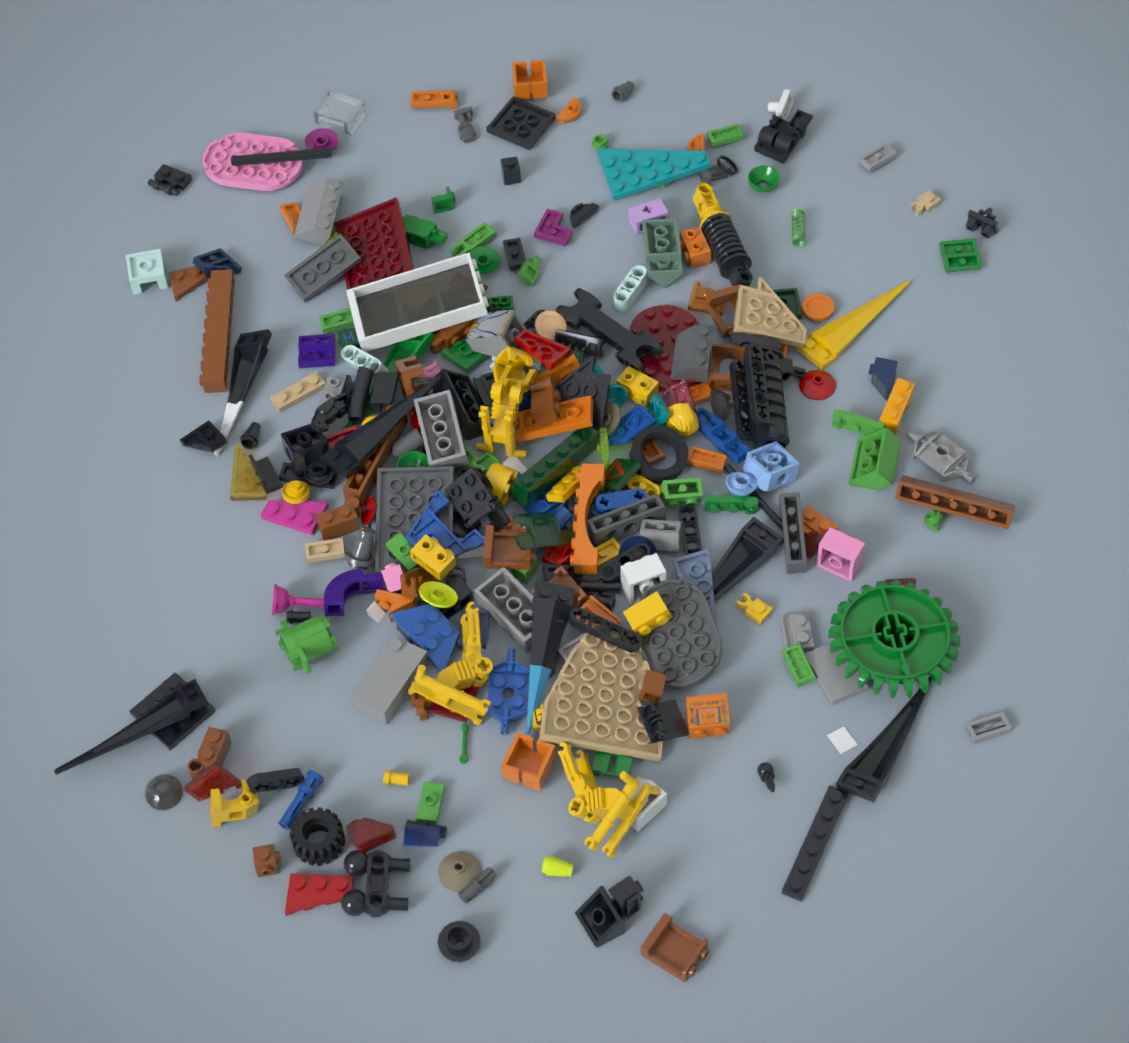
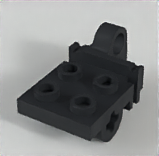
M798 109L790 122L773 115L772 119L769 120V125L763 126L760 130L754 151L784 164L800 140V137L803 139L805 136L806 128L811 122L813 115Z
M471 467L444 489L464 521H468L464 524L467 529L474 528L481 522L485 530L486 525H494L495 532H499L511 522L501 507V501H495L498 497L494 496L491 492L493 490L491 482L484 475H480L476 467Z

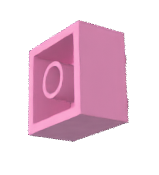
M830 527L819 543L817 566L852 582L862 566L865 543L858 538L850 537L842 531Z

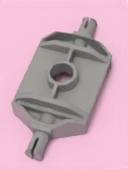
M913 430L908 432L907 436L916 443L912 458L915 459V456H917L941 474L943 482L960 477L967 480L970 484L975 481L976 477L970 474L967 468L970 454L939 431H930L920 436ZM937 451H945L947 454L940 455Z

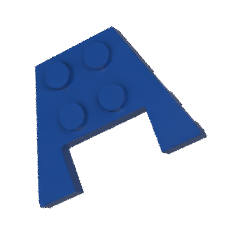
M439 490L435 492L433 499L430 503L428 502L425 511L420 518L418 517L405 537L413 547L425 534L430 538L434 537L439 541L440 546L445 550H451L455 557L484 546L485 538L474 529L463 539L459 540L440 521L436 515L449 506L450 503Z

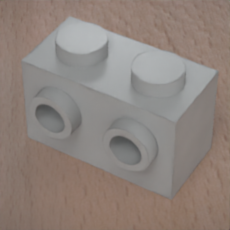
M643 519L640 536L651 540L657 550L679 552L682 541L681 522Z

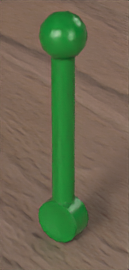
M467 724L461 726L463 740L462 755L459 759L462 764L468 762L466 741L469 726Z

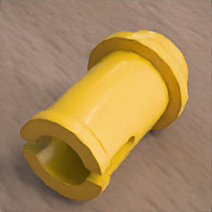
M389 769V771L384 772L383 783H387V786H390V784L408 786L410 773L392 772V769Z

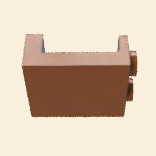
M486 525L483 551L484 568L501 569L504 567L505 569L531 570V564L535 563L536 558L533 546H537V535L533 534V527H529L528 533L495 532L494 525Z
M664 913L641 945V955L685 983L688 977L692 978L698 969L696 965L699 961L705 960L710 951L708 949L709 940L705 938L703 941L699 940L672 923V917Z

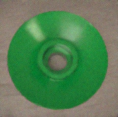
M480 246L469 252L471 259L475 258L478 269H475V272L479 271V274L491 273L500 265V254L494 248Z

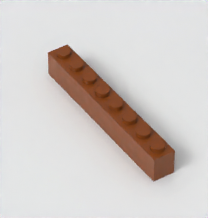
M212 270L211 276L207 280L209 291L206 292L208 305H205L207 319H204L206 333H203L205 346L202 347L204 361H201V371L203 373L199 376L200 386H203L205 393L227 392L235 287L232 270Z

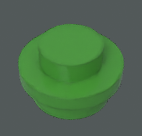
M602 134L596 135L592 140L594 149H606L609 145L607 137Z

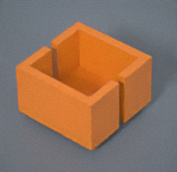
M545 60L530 61V76L527 74V61L512 62L514 96L522 100L530 99V97H533V99L548 98Z
M517 732L501 765L502 778L518 784L523 781V786L541 791L556 759L555 745L538 740L536 743L537 752H535L534 738Z

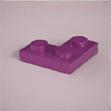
M547 208L534 232V238L567 246L573 235V229L559 226L563 219V213Z

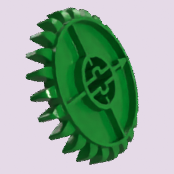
M893 580L891 585H886L883 581H877L876 587L873 588L867 584L861 587V594L852 591L848 594L847 600L849 602L841 601L837 607L838 613L833 614L830 624L834 626L830 627L828 638L835 639L831 642L829 651L832 653L842 650L836 657V667L849 661L845 672L846 679L850 678L857 671L860 672L858 688L860 689L871 678L874 680V695L880 692L884 683H888L891 698L895 697L898 684H903L907 697H911L914 682L916 681L921 690L926 693L929 686L928 676L937 685H940L942 673L939 668L950 675L952 670L950 659L957 662L958 650L955 647L960 646V637L956 634L958 632L957 622L950 620L952 617L951 610L949 608L941 609L942 600L939 597H929L930 591L924 588L919 591L915 589V584L913 583L902 586L898 580Z

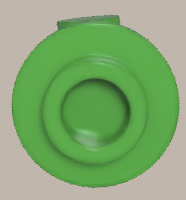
M931 510L926 514L924 523L932 531L937 532L944 515L938 510Z

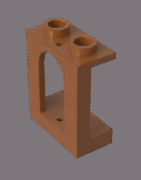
M740 284L708 293L704 301L722 338L731 337L736 332H733L734 325L726 326L716 306L731 302L736 311Z
M712 344L711 367L708 373L710 389L732 391L730 374L719 373L720 363L725 359L744 360L743 354L747 347ZM738 379V384L744 386L743 382Z

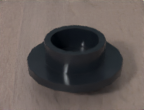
M465 921L449 923L441 930L438 937L439 951L446 959L452 962L468 961L476 955L480 948L481 939L478 930L474 925ZM458 942H462V943H463L462 946H457L456 944H457Z

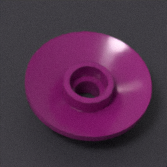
M327 128L315 129L305 138L307 149L331 148V150H334L338 145L337 134Z

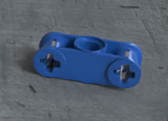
M636 488L601 494L596 498V503L593 504L591 512L595 517L646 498L647 493L643 489Z

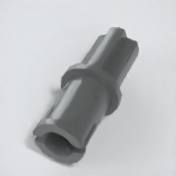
M487 867L475 879L472 878L471 882L457 893L460 899L467 904L468 901L478 892H482V888L496 877L495 871Z

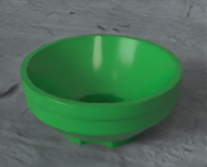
M757 166L749 172L748 183L752 189L766 193L778 186L779 173L770 166ZM760 183H767L768 186H767V187H760L759 184H760Z
M419 451L404 453L396 463V468L430 467L427 455Z

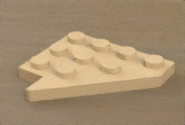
M762 277L758 278L756 288L739 286L733 332L780 341L783 344L804 348L807 329Z

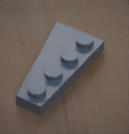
M710 549L673 559V566L678 579L691 585L693 584L702 591L716 622Z

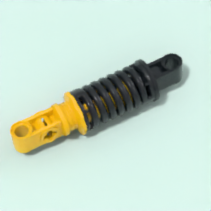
M699 183L692 200L700 215V227L718 265L719 272L723 278L730 280L732 286L740 284L750 287L753 280V275L749 270L752 260L744 249L731 216L728 212H724L719 205L712 187L707 183Z

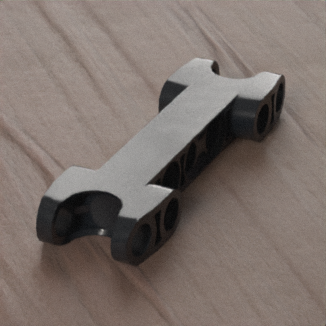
M581 288L573 292L578 300L577 304L571 307L559 305L555 309L565 319L566 325L577 331L583 326L596 336L605 338V342L618 351L615 356L626 368L629 366L642 373L645 367L640 361L641 357L647 354L659 357L663 353L662 347L651 335L643 330L636 335L600 311L602 308L601 302L594 295Z

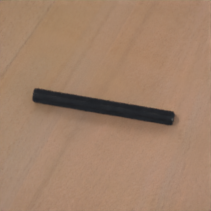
M331 148L236 155L231 156L232 166L331 158L332 150Z

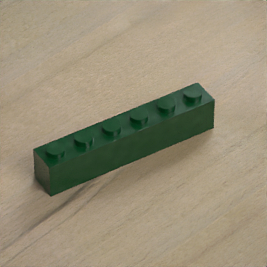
M592 427L577 429L513 482L512 498L525 507L529 506L572 470L573 467L597 449L599 432Z

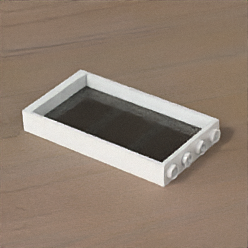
M466 253L346 290L362 351L368 352L488 315L486 307H489L487 297L482 296L485 294L483 284H479L482 281L479 271L475 272V269H478L475 258L471 259L470 253Z

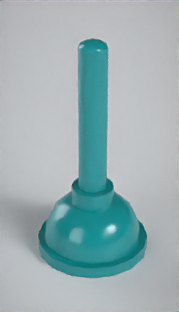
M596 362L594 372L604 374ZM610 383L608 401L616 404L619 408L627 399V391L621 385Z

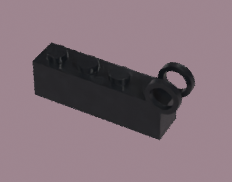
M456 565L452 570L458 569L462 574L454 573L449 576L448 573L446 575V585L451 587L458 596L456 604L447 608L437 607L447 619L466 608L469 602H474L473 591L466 585L465 570L460 565ZM424 600L418 601L412 608L427 605L429 603H427ZM396 623L397 630L409 643L413 644L414 642Z

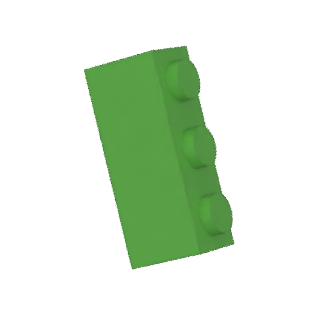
M887 427L858 438L849 484L874 490H880L892 485L901 439Z

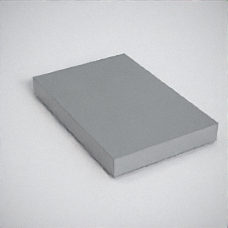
M830 644L805 653L816 679L832 705L868 690L869 686L867 683L861 689L858 688L859 671L850 678H845L846 667L849 661L836 667V657L842 650L830 653Z

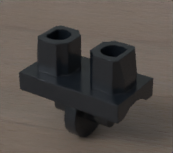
M988 207L986 211L980 209L978 213L971 209L969 210L966 223L968 230L973 232L977 226L983 227L980 234L988 239L993 233L997 234L999 230L998 222L995 221L996 216L992 215V208Z

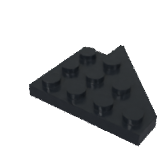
M591 357L555 385V390L560 392L561 401L559 402L591 395L593 399V426L590 427L603 431L611 375L594 373L596 358Z

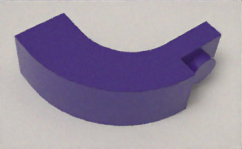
M363 568L349 570L336 576L327 585L324 592L325 617L345 616V603L356 594L376 593L377 589L383 590L382 573L363 574Z

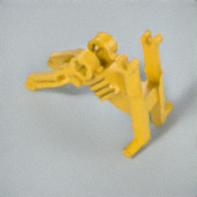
M506 365L499 378V383L493 382L490 396L494 400L491 418L495 419L494 427L490 425L489 407L481 406L479 417L482 421L484 443L477 442L476 449L489 451L494 454L496 449L495 442L505 444L507 456L526 458V450L515 449L513 422L518 418L519 404L523 399V393L529 391V383H533L534 379H536L537 370L530 369L526 378L522 381L510 379L514 366Z
M469 602L466 607V614L460 620L463 635L462 660L453 662V664L440 671L436 679L426 676V667L419 665L414 677L415 681L412 682L408 693L410 695L418 693L426 699L452 710L451 712L453 713L456 712L471 719L475 725H480L481 719H483L488 711L487 708L491 702L487 699L480 700L461 689L469 688L471 685L475 687L483 686L493 669V664L490 659L481 656L479 608L471 609L474 602Z
M561 742L560 746L564 749L563 751H558V754L576 795L569 803V813L580 819L583 818L592 824H597L601 821L593 835L585 839L584 844L589 846V849L596 851L611 826H614L615 820L617 818L622 819L602 848V852L607 853L608 857L614 858L617 854L616 848L625 834L629 832V828L644 807L649 795H658L661 789L660 787L645 783L638 794L631 800L640 786L639 779L633 778L625 771L621 772L619 776L620 779L627 783L622 791L616 788H598L588 761V754L578 750L576 753L581 755V757L576 758L574 761L571 746Z

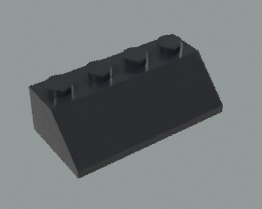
M442 369L435 376L436 378L441 375V381L432 388L433 393L436 394L450 390L454 399L463 439L472 440L483 436L482 421L479 417L483 404L470 377Z

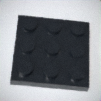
M513 96L486 127L487 133L530 150L556 119V113Z
M173 673L130 710V714L135 719L139 718L176 687L187 682L178 674ZM208 702L201 709L190 712L191 716L151 734L171 751L215 713L216 710Z

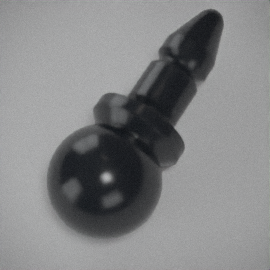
M763 762L757 768L758 775L761 781L766 783L767 788L774 792V768L770 763Z

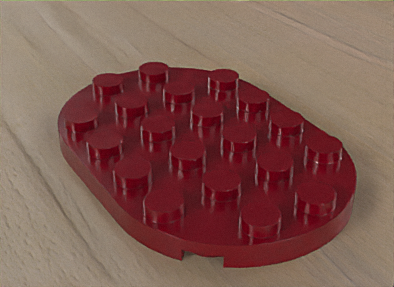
M668 304L650 307L640 312L632 321L629 331L636 335L643 330L660 344L663 353L659 357L651 354L641 357L640 361L645 367L642 373L658 381L662 392L674 393L702 383L671 379L676 335L694 325L700 324L688 311ZM710 356L709 371H710V367H711V356Z

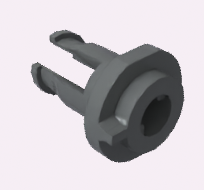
M361 527L358 529L359 533L352 551L345 552L344 559L353 568L367 570L368 567H373L375 559L370 556L373 537L376 531L368 527Z

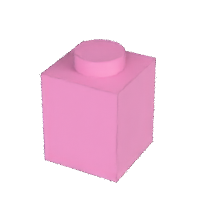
M396 563L384 566L385 570L381 572L388 591L392 593L401 591L400 575L404 573L400 564L396 565Z

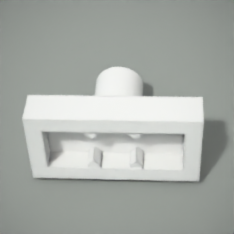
M784 89L780 102H769L768 111L775 112L776 116L787 120L794 103L791 89Z

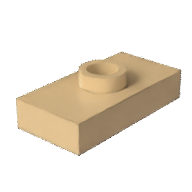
M343 538L304 543L307 563L344 558Z

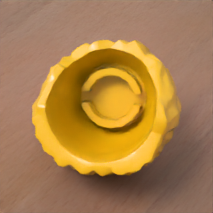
M678 403L667 408L670 416L665 422L666 427L677 431L682 437L691 436L698 430L697 414L688 403Z

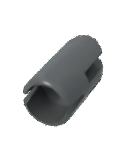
M415 428L396 441L392 448L393 455L399 458L404 453L416 451L424 445L420 431Z

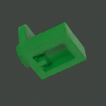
M449 186L446 187V194L431 197L433 213L454 210L453 202H456L454 192L450 191Z

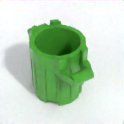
M319 615L292 627H289L287 620H282L280 622L281 629L275 631L276 635L279 634V646L281 650L284 649L292 665L293 672L303 668L305 673H310L312 671L310 661L334 651L333 649L338 647L335 635L332 636L330 632V624L325 615L321 617Z

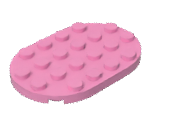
M250 133L225 135L226 138L213 141L203 155V166L207 176L219 185L272 192L290 185L299 177L303 169V160L232 166L231 156L299 150L290 140Z

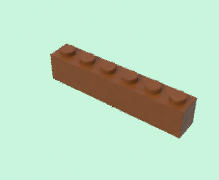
M394 404L388 405L385 410L389 409V408L392 407ZM407 415L390 432L362 469L348 478L343 488L345 499L354 496L358 498L360 507L363 506L377 481V468L382 462L386 464L392 453L394 443L399 440L408 422Z
M902 475L899 481L895 499L1006 529H1009L1015 505L904 475Z

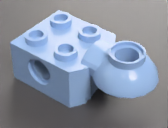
M775 441L747 452L743 467L744 473L735 472L729 474L726 478V486L730 494L736 496H747L757 488L768 492L795 481L800 463Z

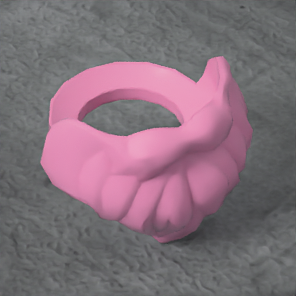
M431 359V365L423 367L424 374L416 378L432 381L442 370L441 366L437 361Z

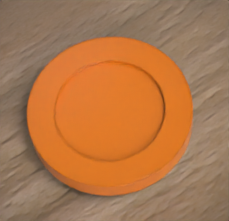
M820 293L811 294L803 300L802 312L813 321H824L833 315L834 302L827 295Z

